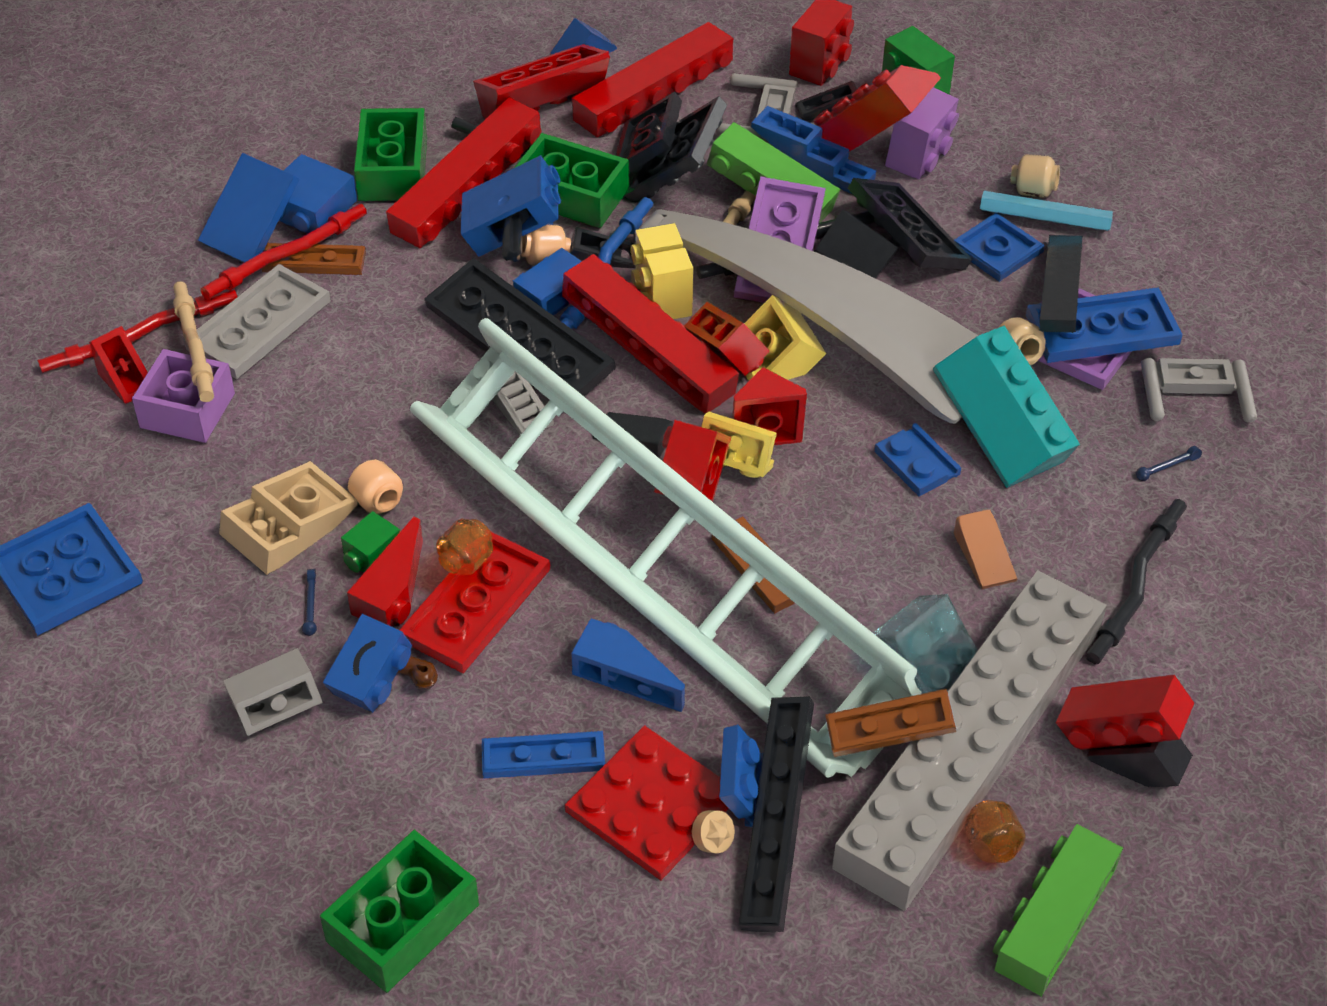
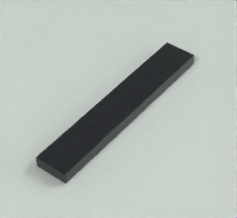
M1049 235L1039 331L1076 332L1083 236Z
M810 696L771 698L738 924L741 930L784 932L814 702Z

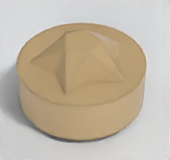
M704 811L696 817L693 823V841L703 852L722 853L730 847L734 839L733 821L723 811Z

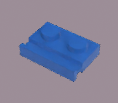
M917 423L912 425V429L908 431L903 429L875 444L874 452L918 497L946 483L949 479L959 476L961 473V467Z
M739 725L724 728L719 798L738 819L745 818V826L753 827L763 752H759L756 741L750 738Z

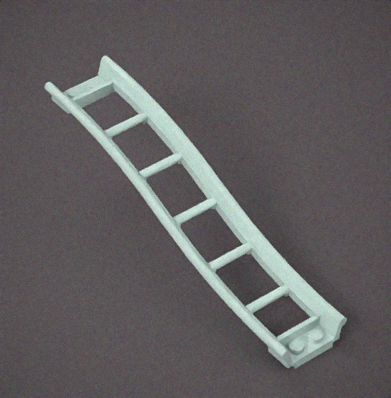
M488 318L482 319L478 327L490 346L489 350L475 364L474 368L452 392L442 407L438 408L420 401H416L411 405V413L445 444L667 635L767 724L771 698L782 697L785 694L783 691L824 640L827 639L829 641L833 635L872 666L835 712L922 693L914 681L917 669ZM516 371L545 395L549 401L500 459L469 432L467 428L471 426ZM564 411L609 448L611 453L564 510L560 511L516 473L515 469L519 466L517 462L556 415L559 417ZM625 463L680 507L630 569L576 524L580 519L578 515L614 471L618 467L622 468ZM693 520H696L750 565L699 627L695 626L644 582L648 576L646 572L686 524L690 525ZM763 578H766L819 622L767 686L761 683L713 641L717 635L715 631L756 582L760 583ZM826 722L819 732L811 726L807 760L826 777H831L836 772L852 777L860 767L866 769L884 747L834 757Z

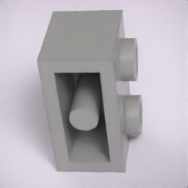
M298 648L223 681L247 736L323 703L311 671Z

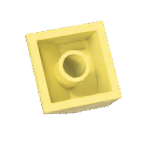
M774 295L744 323L770 351L764 357L762 365L757 370L746 375L748 380L762 367L787 380L806 375L826 355L825 350L801 313Z

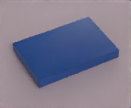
M242 153L198 241L242 262H246L262 253L299 179L290 173Z

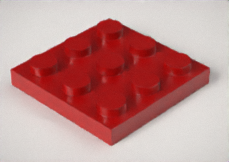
M645 725L565 804L566 813L660 881L695 845L692 837V827L696 817L707 810L723 811L726 813L729 808L719 798L721 777Z

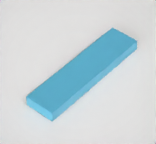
M989 191L983 192L980 209L983 211L1106 231L1110 230L1113 218V211Z

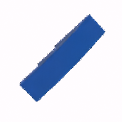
M766 106L751 123V128L773 147L848 193H851L847 188L853 178L875 180L876 170L849 160V149L823 139V128L770 106Z

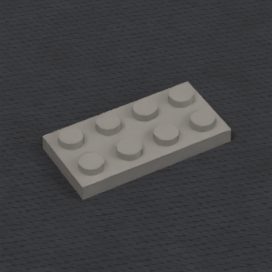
M278 264L197 329L206 359L229 363L231 376L238 379L331 301L329 291ZM184 340L186 350L189 351V347Z

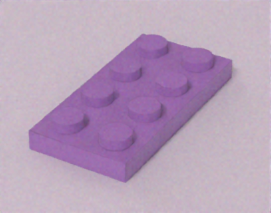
M760 177L749 229L813 251L826 188ZM738 275L734 298L765 303L772 296L769 292Z

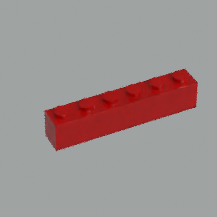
M710 22L703 24L572 97L573 121L597 138L607 132H613L619 125L671 93H681L687 86L698 80H704L710 73L721 67L728 66L733 61L734 38Z
M511 97L504 101L386 211L390 233L419 249L427 242L436 239L439 232L451 221L457 219L462 211V193L501 175L504 170L520 158L524 151L533 145L542 132L539 112Z
M592 254L563 273L562 297L704 414L711 412L736 394L739 372L735 370L734 366L715 354L705 342L693 336L682 323L671 318L656 302L649 300L638 291L633 283L627 282L616 273L611 265L604 263L596 255Z

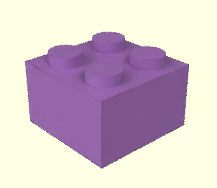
M933 87L911 114L894 124L885 166L918 180L926 171L932 172L937 164L939 155H946L952 145L953 138L950 137V134L959 118V114L956 113L959 99Z
M163 349L132 397L139 427L206 443L235 394L229 363L206 359V362L212 368L214 376L212 382L214 398L210 402H202L199 398L197 386L192 382L190 374L192 361L190 355Z

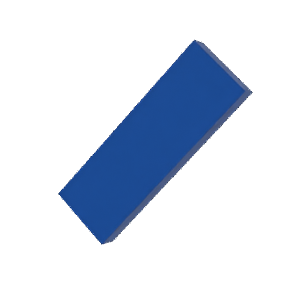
M603 731L482 738L483 779L595 772L605 765Z

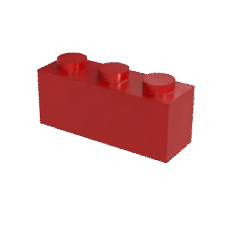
M1175 675L1078 686L1071 688L1056 720V724L1073 747L1080 750L1180 740L1194 706V701Z

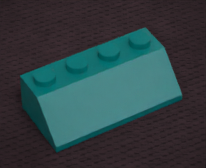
M1005 325L976 336L933 367L934 373L1006 488L1065 462L1080 445Z

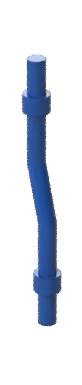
M644 197L632 211H627L620 219V226L600 248L598 258L604 263L610 265L613 253L629 234H634L643 223L642 219L653 207L651 199ZM569 306L560 316V321L571 329H577L584 320V314L574 306Z

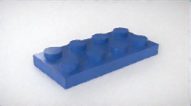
M1159 287L1078 298L1076 332H1043L1046 340L1043 355L1047 363L1180 345L1183 334ZM1042 303L1027 305V320L1040 328Z

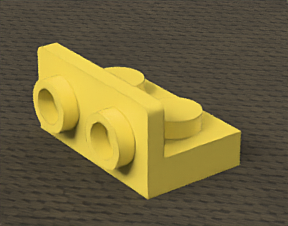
M707 412L704 415L703 428L732 437L724 466L727 465L739 469L742 475L752 478L764 477L773 468L774 460L771 459L776 432L712 412Z

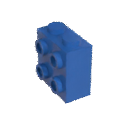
M301 154L283 170L297 177L299 181L279 221L302 232L310 233L327 223L328 218L337 212H346L357 201L354 175Z

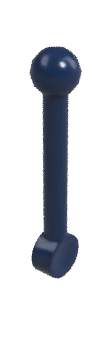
M1192 446L1182 455L1149 468H1138L1136 477L1141 481H1146L1151 474L1189 459L1191 461L1199 459L1202 451L1197 446Z
M307 569L306 622L302 625V632L307 636H311L317 631V626L313 622L316 569Z

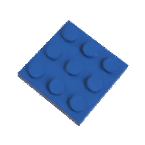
M90 503L0 545V580L37 636L143 583L141 573Z

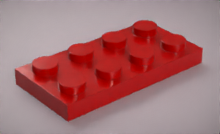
M486 530L400 628V631L410 641L412 648L464 674L550 571V560Z

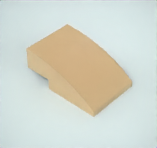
M309 461L252 486L250 499L222 510L219 534L267 575L282 567L335 529L353 511L358 502L352 494Z

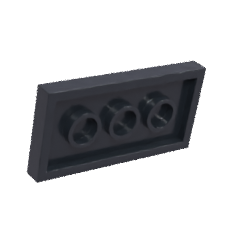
M861 178L852 179L847 189L857 198L856 202L875 217V223L889 232L892 236V241L911 256L910 260L916 266L923 269L928 267L944 270L967 269L972 258L900 183Z

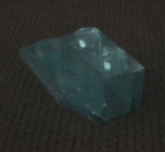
M948 594L918 596L873 632V634L917 669L914 681L917 688L922 691L921 694L943 689L948 690L978 651Z

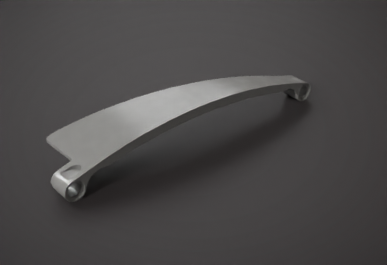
M662 209L654 211L639 228L645 229L675 223L684 248L738 274L823 327L873 364L925 409L940 419L954 424L962 417L934 373L933 367L978 335L951 318L861 271L801 246L751 229Z

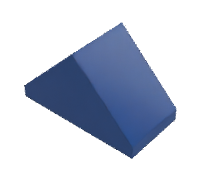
M574 18L551 51V55L582 44L609 51V53L617 50V46L598 30Z

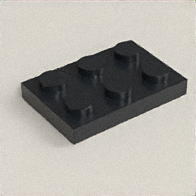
M676 92L671 93L625 121L615 156L629 160L630 174L637 173L644 167L646 162L653 158L660 159L670 151L682 100Z

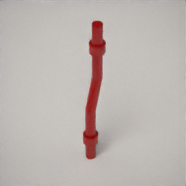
M360 203L346 212H337L328 218L327 223L305 236L266 250L236 268L233 266L220 272L219 278L201 288L202 296L208 300L224 290H232L241 285L244 278L266 265L307 250L333 234L339 235L350 228L351 223L367 214L365 206Z
M233 289L217 294L208 300L203 296L194 298L196 310L193 316L200 314V317L213 314L214 309L227 306L238 297L236 290ZM174 308L148 317L125 332L131 343L158 327L179 321L180 318L175 314ZM75 344L64 348V352L39 359L38 363L42 373L66 365L74 367L84 364L83 360L92 358L93 354L90 344L81 347Z

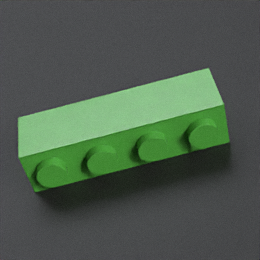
M733 122L712 144L707 165L756 196L760 177L822 187L826 189L819 223L833 210L840 192L838 187L737 123Z
M1076 824L1068 838L1061 835L1051 854V858L1055 860L1050 869L1042 866L1032 885V889L1036 890L1031 900L1025 897L1021 900L1012 919L1017 922L1011 932L1004 929L994 946L993 953L998 955L994 971L1042 997L1114 874L1123 847Z

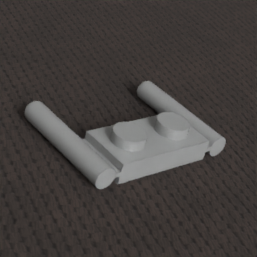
M736 73L730 76V83L733 86L763 89L757 116L766 106L789 115L791 114L797 81ZM722 123L716 129V133L721 135L731 124ZM740 125L741 127H743V128H745L746 130H748L749 132L753 133L754 135H756V136L759 137L760 139L766 141L761 135H759V134H758L754 129H752L750 126H742V125Z
M1146 358L1141 361L1148 407L1152 420L1160 421L1165 416L1161 392L1232 394L1233 391H1237L1243 420L1251 423L1257 419L1246 364L1243 360H1235L1230 363L1229 359L1159 358V362H1155L1152 358Z

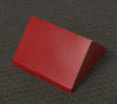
M762 367L734 395L732 419L776 432L774 445L800 443L803 439L807 400L806 389Z

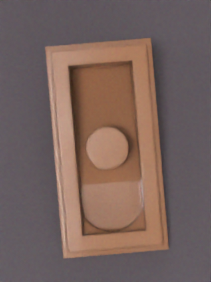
M983 510L957 517L954 535L981 589L1016 582V573L991 510Z

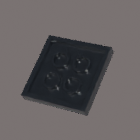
M720 96L677 122L670 151L660 159L653 158L646 162L644 167L635 173L625 194L631 202L636 203L644 197L652 198L663 186L674 185L682 175L687 172L694 173L704 164V155L714 142L713 135L722 124V116L727 107V104Z

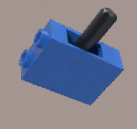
M540 155L462 193L461 236L478 257L502 246L503 258L506 261L512 260L517 262L520 260V254L522 253V236L547 224H553L554 221L559 219L558 204L561 203L558 194V184L560 183V177L553 165L548 166Z

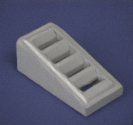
M516 371L492 399L520 435L534 418L526 422L522 420L534 414L538 415L544 408L543 403L530 383ZM552 420L546 428L553 426L554 421Z

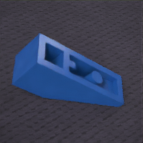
M591 618L571 653L572 675L682 712L685 703V684L627 630L619 628L613 623H604Z

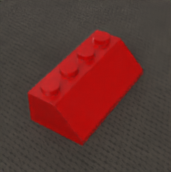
M582 44L474 80L482 116L487 118L509 97L536 111L540 110V105L549 102L550 104H559L567 101V96L575 93L578 95L605 80L610 60L609 51Z
M903 65L892 72L886 69L873 79L871 86L867 83L863 84L852 94L853 98L849 99L845 96L833 106L832 112H829L828 109L824 110L813 120V123L823 128V139L845 147L851 152L911 114L941 77L935 72Z

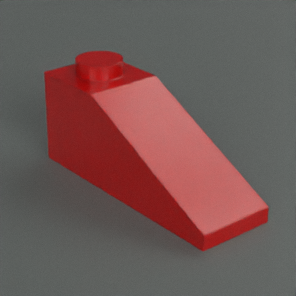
M706 302L684 325L697 339L705 342L715 354L724 361L731 363L735 370L744 376L749 372L757 370L762 365L764 357L770 352L743 322L709 302Z
M414 516L347 592L351 615L360 618L364 614L391 627H394L397 623L402 624L408 618L411 611L423 544L419 518Z

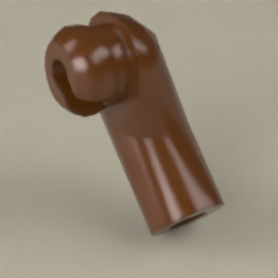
M410 656L407 665L397 672L409 676L415 687L419 689L431 688L438 679L433 663Z

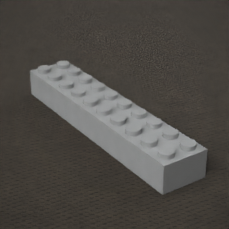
M1037 570L949 689L948 696L956 732L910 742L836 842L832 869L906 911L1096 638L1102 626L1107 605Z

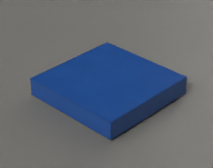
M994 213L954 240L972 258L971 262L999 282L1042 254L1045 248L1044 244L998 213Z

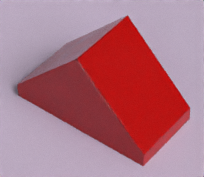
M120 326L89 343L98 375L124 404L133 401L132 397L148 372L124 328Z

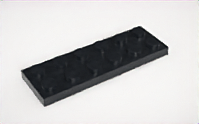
M474 258L424 298L427 308L486 352L490 346L484 339L478 325L482 319L488 318L583 396L587 395L616 369L614 359Z

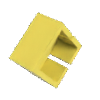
M676 224L636 230V244L631 245V256L634 265H636V269L631 270L632 283L649 300L656 302L671 318L678 319L692 316L693 266L686 249L683 248V242Z

